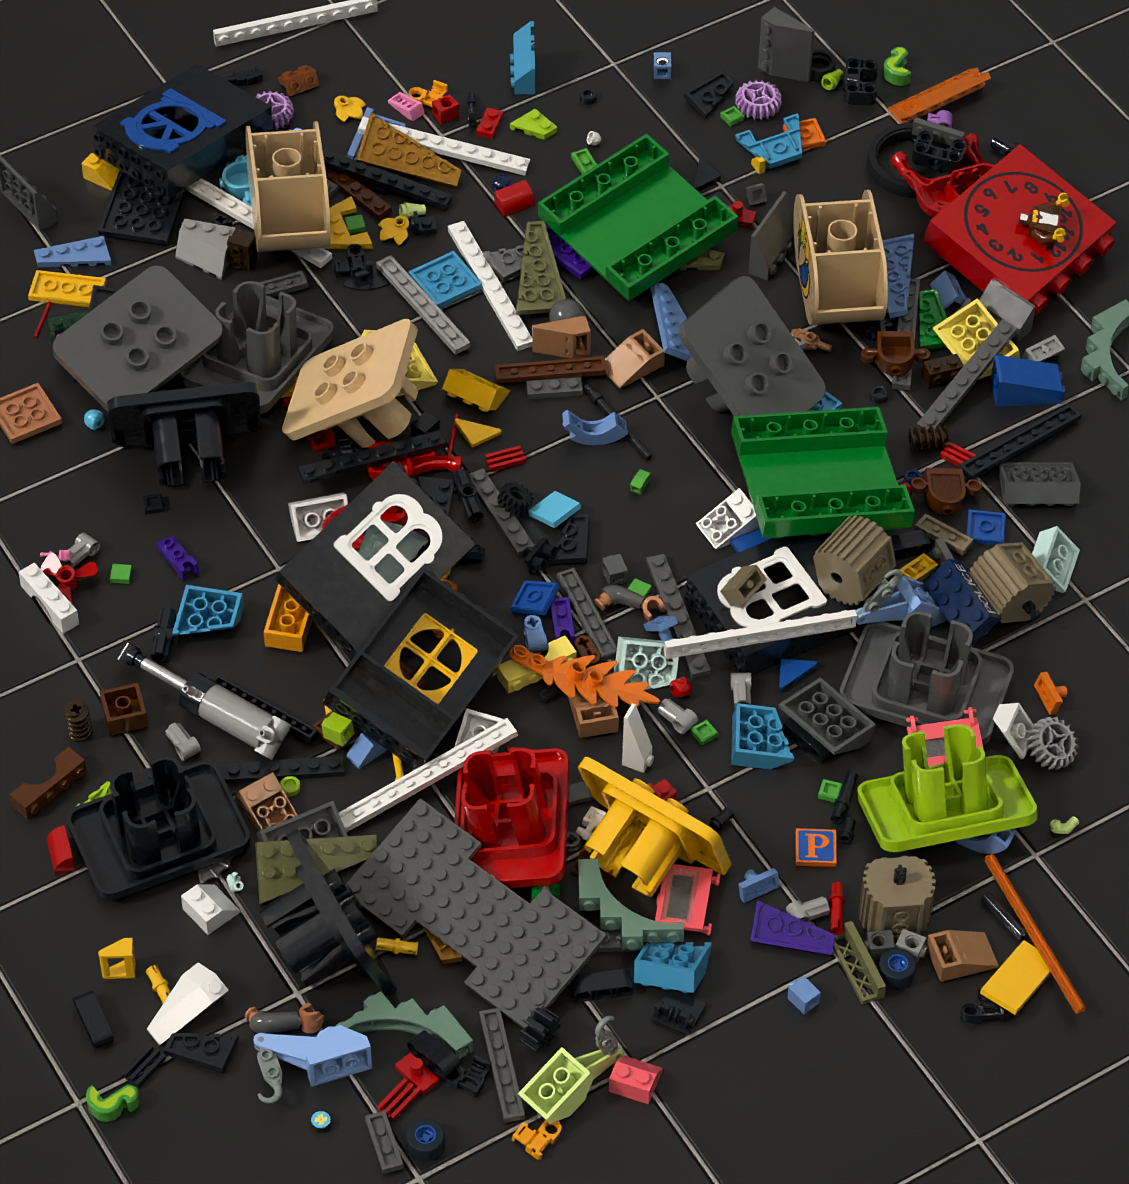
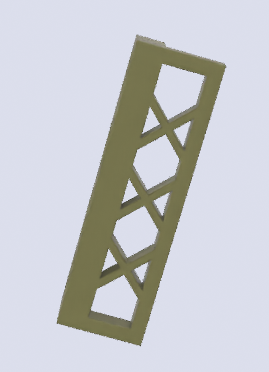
M852 921L844 923L843 933L841 935L835 934L833 950L860 1003L863 1005L884 998L886 985ZM845 938L848 943L846 948L837 945L836 940ZM846 954L856 958L854 964L845 961ZM855 970L864 974L863 980L854 978L853 973ZM864 986L872 989L874 994L864 997L861 990Z

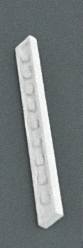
M348 0L213 30L214 43L218 47L378 11L377 0Z
M362 117L358 128L359 134L364 135L369 118ZM389 123L390 126L400 130L434 153L524 176L529 167L530 159Z
M202 178L187 187L186 191L254 229L251 206ZM324 248L290 250L319 268H322L332 259V253Z
M462 221L449 225V234L470 270L482 283L483 293L516 350L520 351L532 347L530 333L520 316L516 315V309L491 266L483 257V253L466 223Z
M843 610L837 613H825L819 616H807L801 619L748 626L746 628L730 629L717 633L711 632L705 635L690 636L682 639H671L665 641L664 654L665 658L669 659L856 627L857 614L855 610Z
M506 718L339 812V816L346 832L462 768L465 759L470 754L477 751H492L517 737L516 729Z

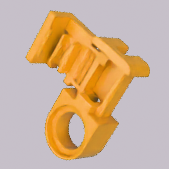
M433 80L431 91L414 87L409 90V96L422 102L423 105L432 107V101L442 98L447 93L448 85ZM414 94H419V95H421V96H420V97H413L412 95H414Z
M545 1120L538 1131L535 1129L532 1131L528 1128V1124L523 1122L513 1134L512 1141L518 1140L526 1146L525 1151L537 1160H541L542 1151L549 1143L554 1144L560 1136L562 1127L559 1121L549 1124ZM548 1125H553L557 1128V1132L550 1134L545 1128Z

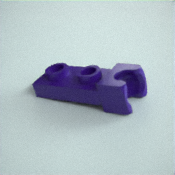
M173 535L156 543L158 551L174 568L182 581L186 580L185 573L188 571L193 572L195 575L199 573L196 560L184 550Z
M569 597L554 598L550 606L554 639L566 636L573 646L575 644V633Z

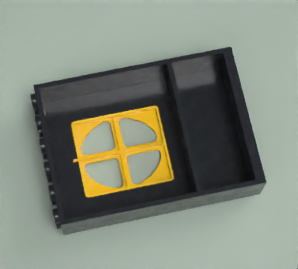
M422 568L329 689L323 704L335 713L352 720L353 726L413 769H417L430 760L465 713L466 708L468 709L508 655L511 648H513L519 635L511 627H506L500 623L497 617L486 613L480 605L469 601L465 594L455 591L448 582L438 579L434 572ZM424 630H439L444 633V637L431 653L422 650L411 642L410 638ZM450 640H454L461 651L462 660L458 672H453L437 660L438 655ZM405 647L424 660L423 665L411 680H407L400 669V653ZM431 666L438 669L451 680L448 685L437 690H422L417 687V683Z

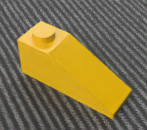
M923 553L899 570L903 576L923 582L939 564Z

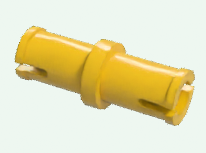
M379 937L376 942V950L390 951L397 955L398 953H405L417 956L418 942L401 941L400 938L393 940Z
M153 965L154 970L150 966L146 970V974L153 984L152 989L158 993L162 1004H164L171 992L168 987L169 983L163 978L158 966Z

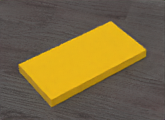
M36 270L28 299L31 301H51L57 304L89 307L93 286L106 287L107 279Z
M1023 940L981 988L980 994L1016 1015L1051 974V971L1037 948Z

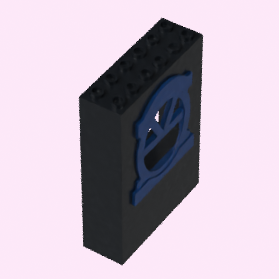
M195 64L93 125L94 154L169 199L245 152L246 126H250L251 133L272 132V106L199 64ZM168 114L194 131L186 130L163 115ZM166 128L161 139L151 137L144 132ZM172 131L182 136L177 139H169Z

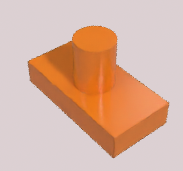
M1040 672L1034 686L1049 715L1057 714L1063 703L1061 698L1067 696V688L1065 686L1055 687L1048 672Z

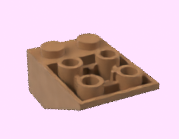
M586 316L532 325L533 352L570 359L590 356L591 330Z
M642 329L629 336L605 358L606 375L621 389L663 367L665 359L664 350Z
M575 689L574 699L568 696L580 738L618 732L619 717L616 708L605 702L598 694L596 705H592L577 689Z
M273 772L239 790L234 795L243 812L258 831L297 816L295 809Z
M946 930L928 935L927 951L940 982L999 968L985 932Z

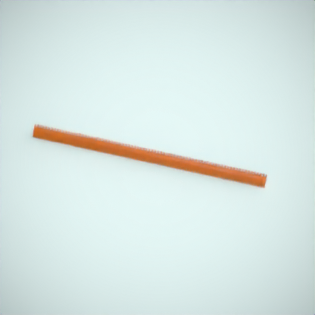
M994 853L987 855L984 860L1019 917L1032 942H1034L1074 1012L1077 1015L1084 1012L1086 1006L1082 999L1078 997L1076 989L1071 985L1070 979H1068L1051 948H1049V944H1047L1044 936H1042L1043 934H1041L1038 926L1034 923V919H1032L1021 898H1019V894L1012 887L1010 879L1003 872L1004 870H1002L1003 868H1001L1002 866H1000Z

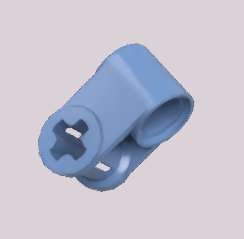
M535 615L527 616L524 620L525 628L523 630L527 650L530 652L548 650L547 638L541 619Z

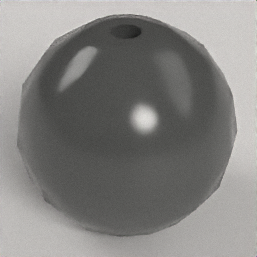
M563 299L557 301L552 306L549 313V322L586 316L582 305L577 301Z

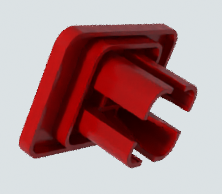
M511 748L510 752L491 753L490 750L477 751L470 754L465 759L463 767L458 769L454 823L482 844V847L473 856L471 861L508 888L553 885L559 882L565 875L570 762L563 750L557 748L540 750Z

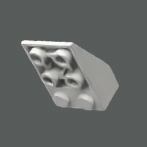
M740 488L696 523L716 550L731 544L732 539L760 528L753 504Z

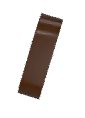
M585 635L578 636L575 639L574 646L578 657L595 655V660L586 668L600 664V654L590 637Z

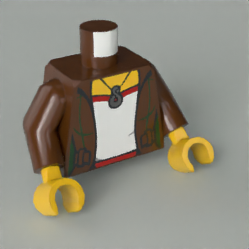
M1061 193L1058 196V200L1055 199L1045 204L1033 206L1029 215L1020 213L1018 224L1027 225V235L1040 244L1049 243L1055 245L1056 240L1060 243L1063 242L1066 232L1063 228H1059L1061 218L1060 205L1063 207L1069 205L1068 194Z

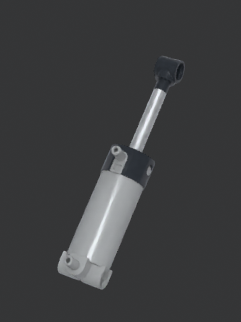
M125 640L122 641L114 656L129 666H139L181 691L179 705L182 708L187 709L197 717L205 719L248 744L255 751L271 760L275 757L281 742L285 739L292 726L283 719L269 714L222 687L218 682L207 678L202 673H196L186 681L143 656L140 648Z

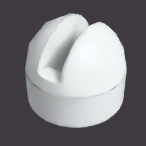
M590 131L587 136V144L596 146L601 143L600 134Z

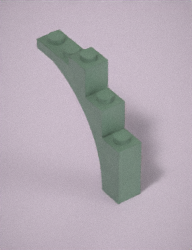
M1126 299L1092 318L1091 330L1094 334L1087 338L1085 350L1088 352V355L1082 358L1080 369L1091 381L1098 378L1120 400L1127 398L1129 385L1114 369L1110 348L1115 338L1129 326V302Z
M578 859L579 911L600 910L601 930H621L622 949H642L643 942H684V922L662 923L632 912L617 901L607 889L600 873L599 859Z
M381 991L375 995H370L363 1001V1011L356 1012L350 1019L336 1025L344 1026L358 1033L376 1030H399L418 1035L425 1030L454 1052L459 1060L473 1052L472 1038L444 1005L433 1009L428 1015L423 1012L413 998L407 1002L400 1003L397 1008H394Z

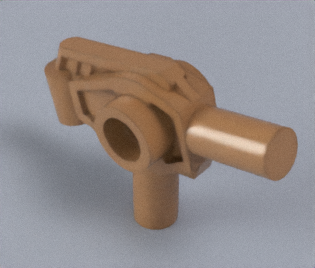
M800 328L791 331L795 339L807 342L803 351L805 349L816 350L820 348L830 352L832 349V345L820 341L821 338L813 332Z

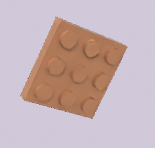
M39 383L0 398V427L11 444L62 424V418Z

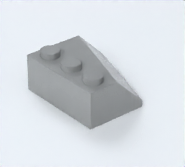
M184 218L179 230L175 257L191 266L202 268L208 274L211 272L216 275V278L222 280L230 258H228L229 246H227V240L229 236H232L236 228Z

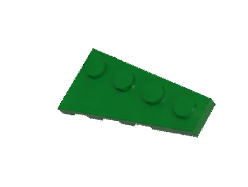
M937 289L919 291L920 348L927 350L946 347L933 330V327L947 319Z

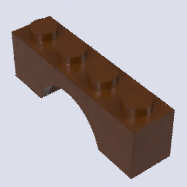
M67 747L54 758L56 771L51 779L41 784H28L24 782L9 794L11 806L26 819L37 814L43 806L52 802L59 793L67 790L74 781L83 777L85 772H87L85 760L70 747Z

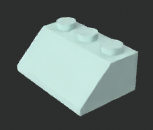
M1056 526L1039 532L1032 555L1055 582L1056 591L1066 592L1080 549Z

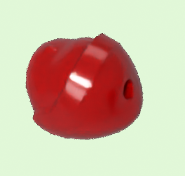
M681 677L670 682V691L676 698L686 697L692 691L691 684L687 678Z

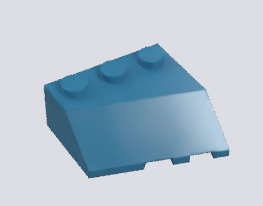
M530 21L513 34V54H510V64L514 65H510L511 76H514L511 77V88H514L515 95L535 94L534 21Z
M186 585L172 636L234 628L240 622L244 610L243 594Z
M736 703L732 716L731 765L771 770L794 761V756L790 753L788 747V740L783 734V727L776 708Z
M646 942L634 961V983H640L643 986H657L666 990H680L683 993H694L706 974L712 942H705V946H693V942H686V944L675 946L672 942Z

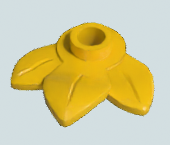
M337 96L335 98L336 115L341 121L345 122L348 117L362 119V108L366 105L363 100L357 97L348 98L346 96Z
M405 216L386 218L378 224L382 228L380 231V241L394 238L396 244L400 246L408 237L409 220Z

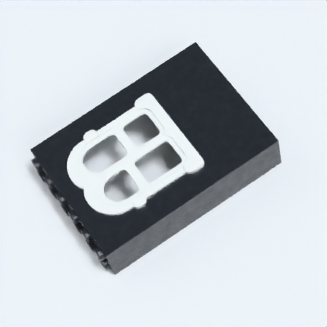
M394 461L289 561L275 577V580L352 658L355 657L422 568L431 570L438 579H441L475 545L473 537L467 532L464 533L459 528V523L453 518L450 519L446 515V510L441 505L437 506L432 501V496L427 491L423 492L418 487L419 483L414 478H410L405 473V469ZM392 506L403 508L408 516L406 525L398 533H394L380 519V516ZM370 525H375L388 538V543L369 561H366L352 547V543ZM423 529L430 536V546L411 563L396 549V545L410 531ZM387 554L392 555L404 567V572L391 584L387 583L374 568Z
M832 533L819 536L798 535L785 536L780 539H769L687 574V583L685 584V601L688 606L694 609L696 617L701 619L708 633L801 619L807 616H819L825 613H837L843 610H857L864 606V601H861L858 605H855V603L853 605H849V603L843 604L842 601L838 602L836 598L832 599L829 594L826 595L819 586L813 556L815 551ZM780 562L792 578L774 584L764 572V569ZM757 564L767 578L764 582L766 589L755 593L742 606H730L720 592L721 589L741 567ZM797 584L808 600L788 609H781L773 599L772 594ZM878 586L869 594L868 597L872 596L877 591ZM764 599L774 614L760 620L751 618L746 612L748 605L757 600ZM856 623L854 628L723 649L725 658L732 662L736 673H751L752 676L780 664L781 659L794 658L860 629L868 623L860 625Z

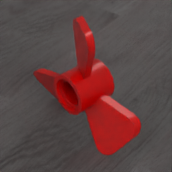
M50 553L41 565V570L46 576L57 578L59 582L57 588L72 605L71 591L77 588L79 584L78 579L95 577L99 573L95 562H89L76 571L69 565L62 566L54 553Z

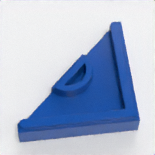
M781 659L779 691L782 692L785 687L800 680L807 672L816 669L817 661Z

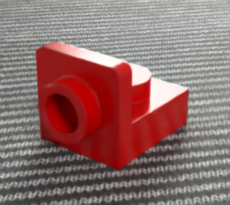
M665 779L654 786L651 783L647 784L655 791L654 795L664 801H667L668 798L674 799L677 797V791Z

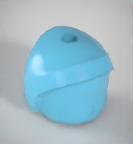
M96 409L87 411L84 415L85 424L93 430L101 428L105 422L104 413Z

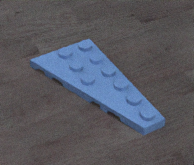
M914 234L882 240L887 265V313L889 318L907 315Z
M656 283L650 289L664 353L688 361L692 355L679 336L680 325L687 317L669 286L664 283Z

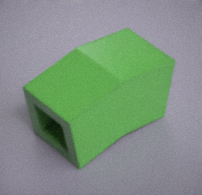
M640 469L630 484V491L641 495L650 481L651 473Z

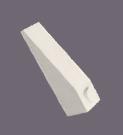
M632 703L624 717L622 765L644 773L647 766L650 767L652 765L654 756L652 755L650 739L637 706Z
M200 963L195 964L180 977L148 1026V1032L160 1046L170 1038L172 1033L178 1032L224 996L228 991L227 987L214 972Z

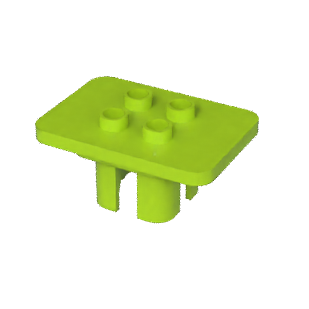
M962 724L943 727L945 763L928 766L925 732L910 733L902 740L904 771L893 776L868 780L858 786V801L880 847L888 852H901L1029 826L1037 820V805L1013 761L1003 755L985 757L982 746L976 747V735L972 728Z

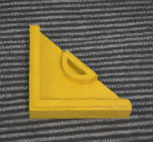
M455 419L454 421L472 448L501 435L502 432L499 428L462 419Z

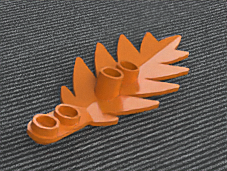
M522 645L514 646L509 652V656L514 662L542 675L544 681L549 686L554 681L560 690L571 699L575 697L576 688L592 705L597 703V694L614 708L618 707V697L629 705L632 703L636 704L637 707L639 702L659 704L660 702L658 698L644 691L649 686L648 682L626 683L633 676L635 670L620 671L606 675L617 664V661L605 662L586 668L595 659V655L584 656L562 663L566 656L548 661L542 655L534 654Z

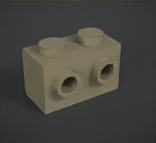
M757 564L743 566L720 592L730 606H742L760 589L767 578Z

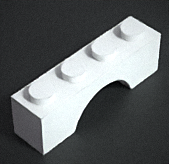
M35 563L19 571L21 587L31 598L36 596L41 600L49 612L52 622L63 634L79 625L77 609Z

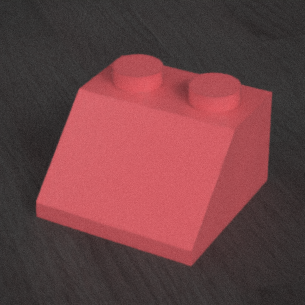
M623 1055L616 1061L610 1075L609 1092L649 1105L663 1068Z

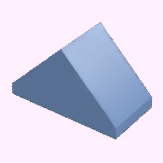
M361 733L347 753V758L360 769L386 752L387 749L366 734Z

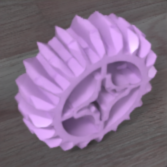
M755 80L753 83L751 81L748 84L743 83V86L739 87L735 104L743 115H747V118L753 117L754 120L756 118L762 120V118L768 119L769 116L774 117V114L778 113L782 97L779 89L775 88V85H770V82L764 83L763 80L761 82Z
M271 90L269 93L264 91L263 94L257 93L256 98L272 106V129L278 130L279 127L284 128V125H289L294 113L293 104L289 97L284 96V93L279 94L278 91L272 93Z

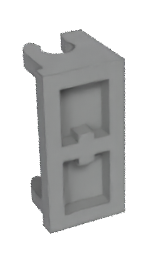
M1056 335L1027 348L1022 359L1042 362L1054 355H1061L1065 348Z

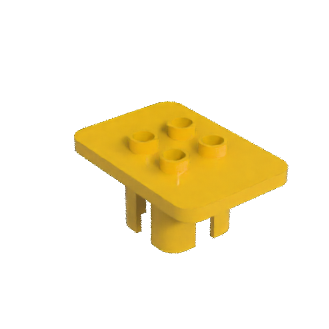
M589 757L583 758L578 766V770L592 798L608 809L584 845L586 851L591 853L594 850L590 859H599L600 869L616 878L623 867L638 876L632 888L648 897L653 896L677 858L691 864L696 860L721 875L727 873L732 863L720 835L706 824L690 816L685 806L672 798L664 801L654 795L655 791L639 779L634 778L631 782Z

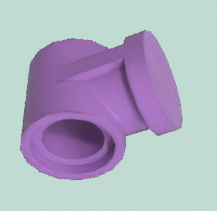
M941 110L936 114L928 113L927 121L952 128L953 116L951 112Z

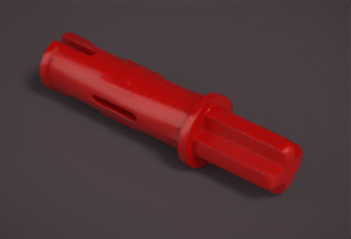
M837 881L831 884V896L829 897V903L831 904L830 932L834 934L836 929V935H841L843 933V904L845 903V897L843 896V885Z

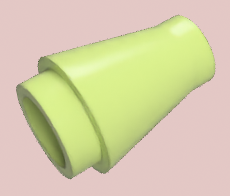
M404 202L399 205V215L405 216L408 219L414 218L413 211H417L418 216L426 214L424 204Z

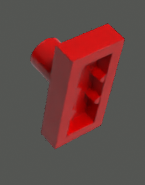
M735 201L733 206H728L739 216L738 226L753 227L757 211L743 209L741 201Z
M411 1052L395 1064V1069L409 1083H413L415 1088H420L422 1095H425L439 1084V1078L423 1064L420 1058L415 1057Z

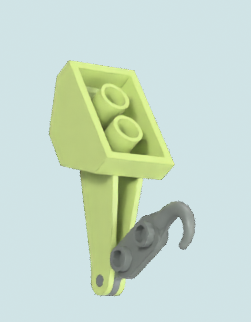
M613 1016L604 1017L595 1028L596 1045L600 1050L574 1058L561 1047L518 1093L549 1124L571 1116L585 1101L592 1081L623 1056L624 1052L619 1048L618 1041L609 1030H603L609 1021H614L615 1018Z

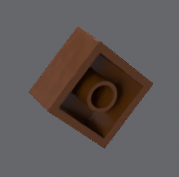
M138 683L99 691L109 736L148 727L147 713Z

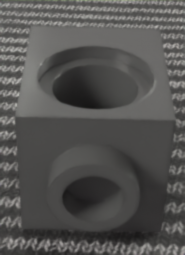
M621 554L602 558V571L608 585H619L628 582V569Z
M892 930L867 932L866 940H863L872 960H880L884 952L895 948Z

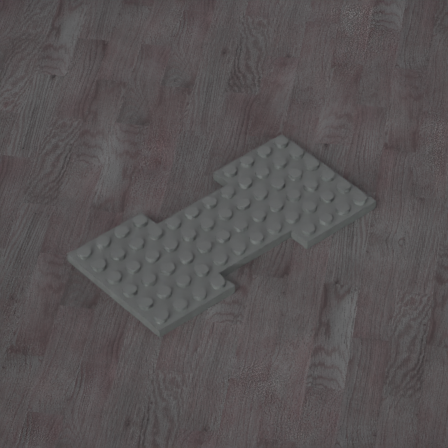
M420 798L346 883V886L352 889L362 908L402 938L418 923L475 966V970L464 981V984L492 1006L500 1009L504 1015L524 1029L528 1026L525 1021L529 1016L533 1018L534 1010L538 1007L542 1008V1006L548 1009L608 937L604 932L545 889H542L535 899L528 903L471 861L473 856L482 847L481 842Z

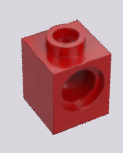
M450 94L432 101V114L440 124L459 117V102L456 99L454 100Z

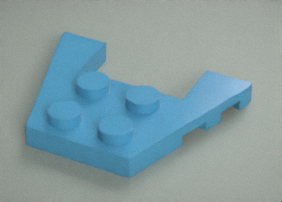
M798 113L783 118L788 131L760 141L755 140L750 130L735 135L736 141L755 157H763L766 160L765 165L770 169L802 158Z

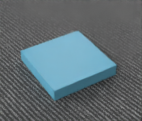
M554 491L528 510L529 516L556 528L580 510L581 505L579 502Z

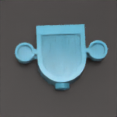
M240 155L236 158V162L229 164L223 170L222 178H219L221 189L224 188L226 193L237 199H243L244 203L251 206L247 156Z

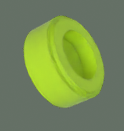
M288 776L282 779L280 785L287 796L292 797L300 792V781L296 777Z

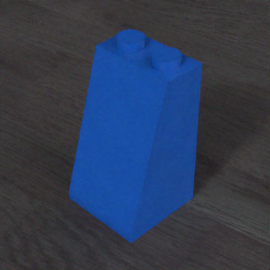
M994 355L991 385L996 407L1061 404L1062 396H1065V386L1061 384L1063 376L1062 372H1059L1058 364Z

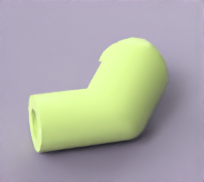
M1074 816L1066 823H1061L1060 820L1054 819L1050 822V830L1055 834H1069L1079 824V820Z

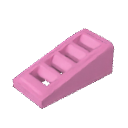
M402 92L388 100L392 107L411 121H415L425 113L422 102Z

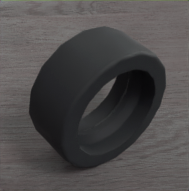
M813 50L812 63L821 62L828 65V67L818 69L811 66L810 79L822 81L825 74L835 71V57L825 50Z

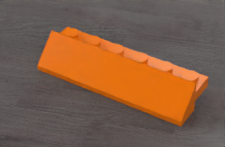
M978 67L966 70L888 107V111L900 123H909L916 117H922L985 87V81L991 79L989 72L980 74Z

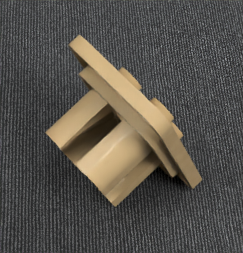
M402 319L313 356L306 361L300 370L283 423V433L291 440H297L317 431L326 430L338 425L361 448H367L373 445L375 440L361 426L356 418L362 416L365 420L368 419L388 439L402 433L408 426L412 414L395 397L401 392L413 402L418 394V388L405 376L418 332L417 327L409 319Z

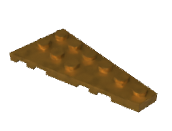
M372 112L370 113L356 158L357 161L449 187H458L462 174L461 169L435 155L433 151L424 148L420 143L400 130H396L386 121H382Z

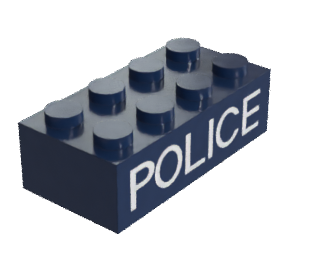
M948 559L923 583L950 623L952 620L961 622L972 630V644H976L1002 619L961 561Z

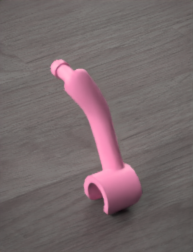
M59 550V555H56L59 561H70L71 550ZM41 552L40 556H48L50 553Z

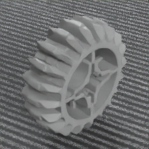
M1057 717L1040 719L1032 725L1031 730L1027 733L1030 736L1026 740L1030 743L1027 749L1032 750L1030 756H1035V762L1040 761L1041 767L1047 766L1048 770L1053 768L1059 770L1067 767L1078 754L1076 750L1079 746L1075 743L1078 738L1073 736L1075 731H1070V725H1064V720L1059 721Z

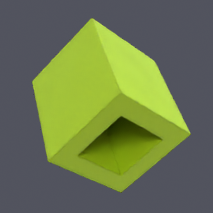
M332 712L321 724L324 738L340 746H344L355 734L352 720L335 712Z

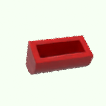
M526 180L494 191V204L504 217L535 206L533 192Z
M65 825L52 830L47 836V845L55 876L75 871Z

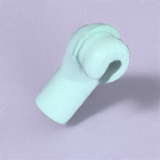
M237 872L227 876L226 880L232 892L243 889V883L240 881L241 877L238 876Z

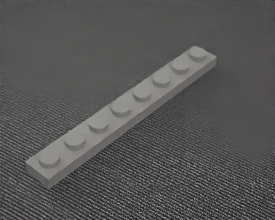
M391 255L376 262L377 269L455 355L470 348V341Z

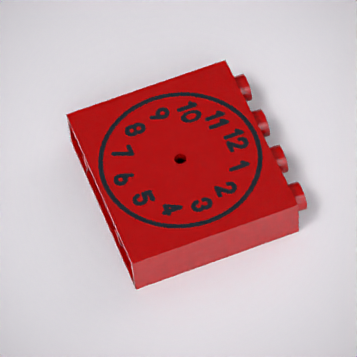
M1019 144L929 221L922 241L983 292L990 281L994 279L1035 305L1034 316H1036L1047 305L1049 301L1047 296L1051 292L1057 296L1064 292L1071 282L1069 278L1071 274L1075 272L1077 275L1082 276L1092 265L1093 259L1091 257L1095 253L1103 257L1110 251L1116 241L1111 237L1116 221ZM1061 193H1067L1069 205L1067 207L1060 205L1061 218L1059 228H1063L1066 232L1064 241L1060 243L1056 240L1055 245L1049 243L1040 244L1035 239L1027 235L1028 226L1018 224L1020 213L1029 215L1033 206L1045 204L1055 199L1058 200V196Z

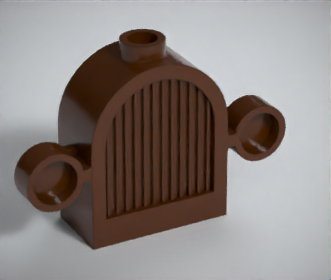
M877 331V348H864L861 351L862 362L872 363L876 359L879 369L892 376L908 373L913 368L914 360L920 364L930 360L929 350L925 348L915 349L914 331Z
M926 468L923 479L916 477L910 485L912 492L925 494L926 504L931 510L942 515H951L958 512L962 506L964 496L978 495L982 487L981 483L975 479L965 483L963 469Z

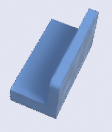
M947 271L941 273L930 283L932 289H937L944 310L954 301L962 305L966 299L957 278Z

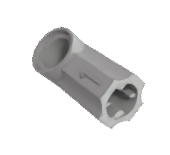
M85 532L79 534L75 544L68 549L71 550V560L64 561L65 564L74 568L85 557L94 556L100 548V542Z
M731 673L730 682L731 690H733L734 708L736 703L751 705V673Z
M664 699L658 707V713L669 720L674 729L680 734H685L698 723V717L692 710H684L670 699Z
M180 723L169 725L166 735L175 746L176 752L182 761L201 752L197 739L194 736L190 737Z
M819 897L804 903L802 901H794L786 907V912L809 923L812 919L830 914L827 899Z

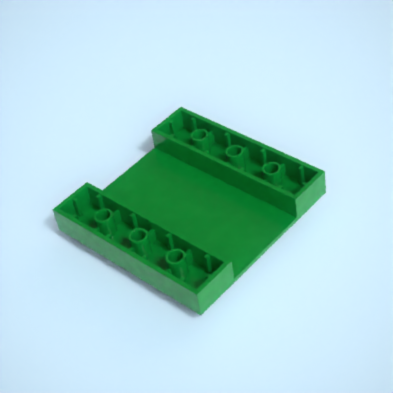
M647 133L538 202V217L628 301L738 230L739 216L716 195L709 200L702 196L669 166V153Z
M879 407L733 416L731 434L763 538L780 539L785 536H819L821 534L833 533L848 516L853 517L854 515L858 518L860 516L864 517V519L868 518L870 522L874 521L878 527L881 526L885 531L912 527L915 511L906 485H898L885 447L888 432Z

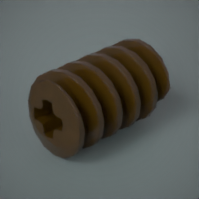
M937 425L935 429L933 426H929L928 430L926 427H922L921 430L915 427L913 431L909 428V443L913 451H916L918 445L920 450H923L924 445L930 450L931 444L934 445L935 449H938V444L940 443L944 449L949 440L947 425H944L943 428Z
M79 699L67 702L64 706V715L68 737L76 742L84 741L92 733L89 707L86 702Z

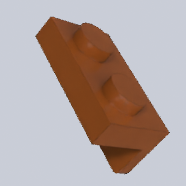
M307 65L298 67V70L294 72L282 73L283 76L277 77L279 84L285 86L288 96L319 86L316 70Z

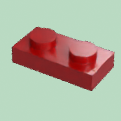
M487 108L476 130V135L493 139L503 118V111Z

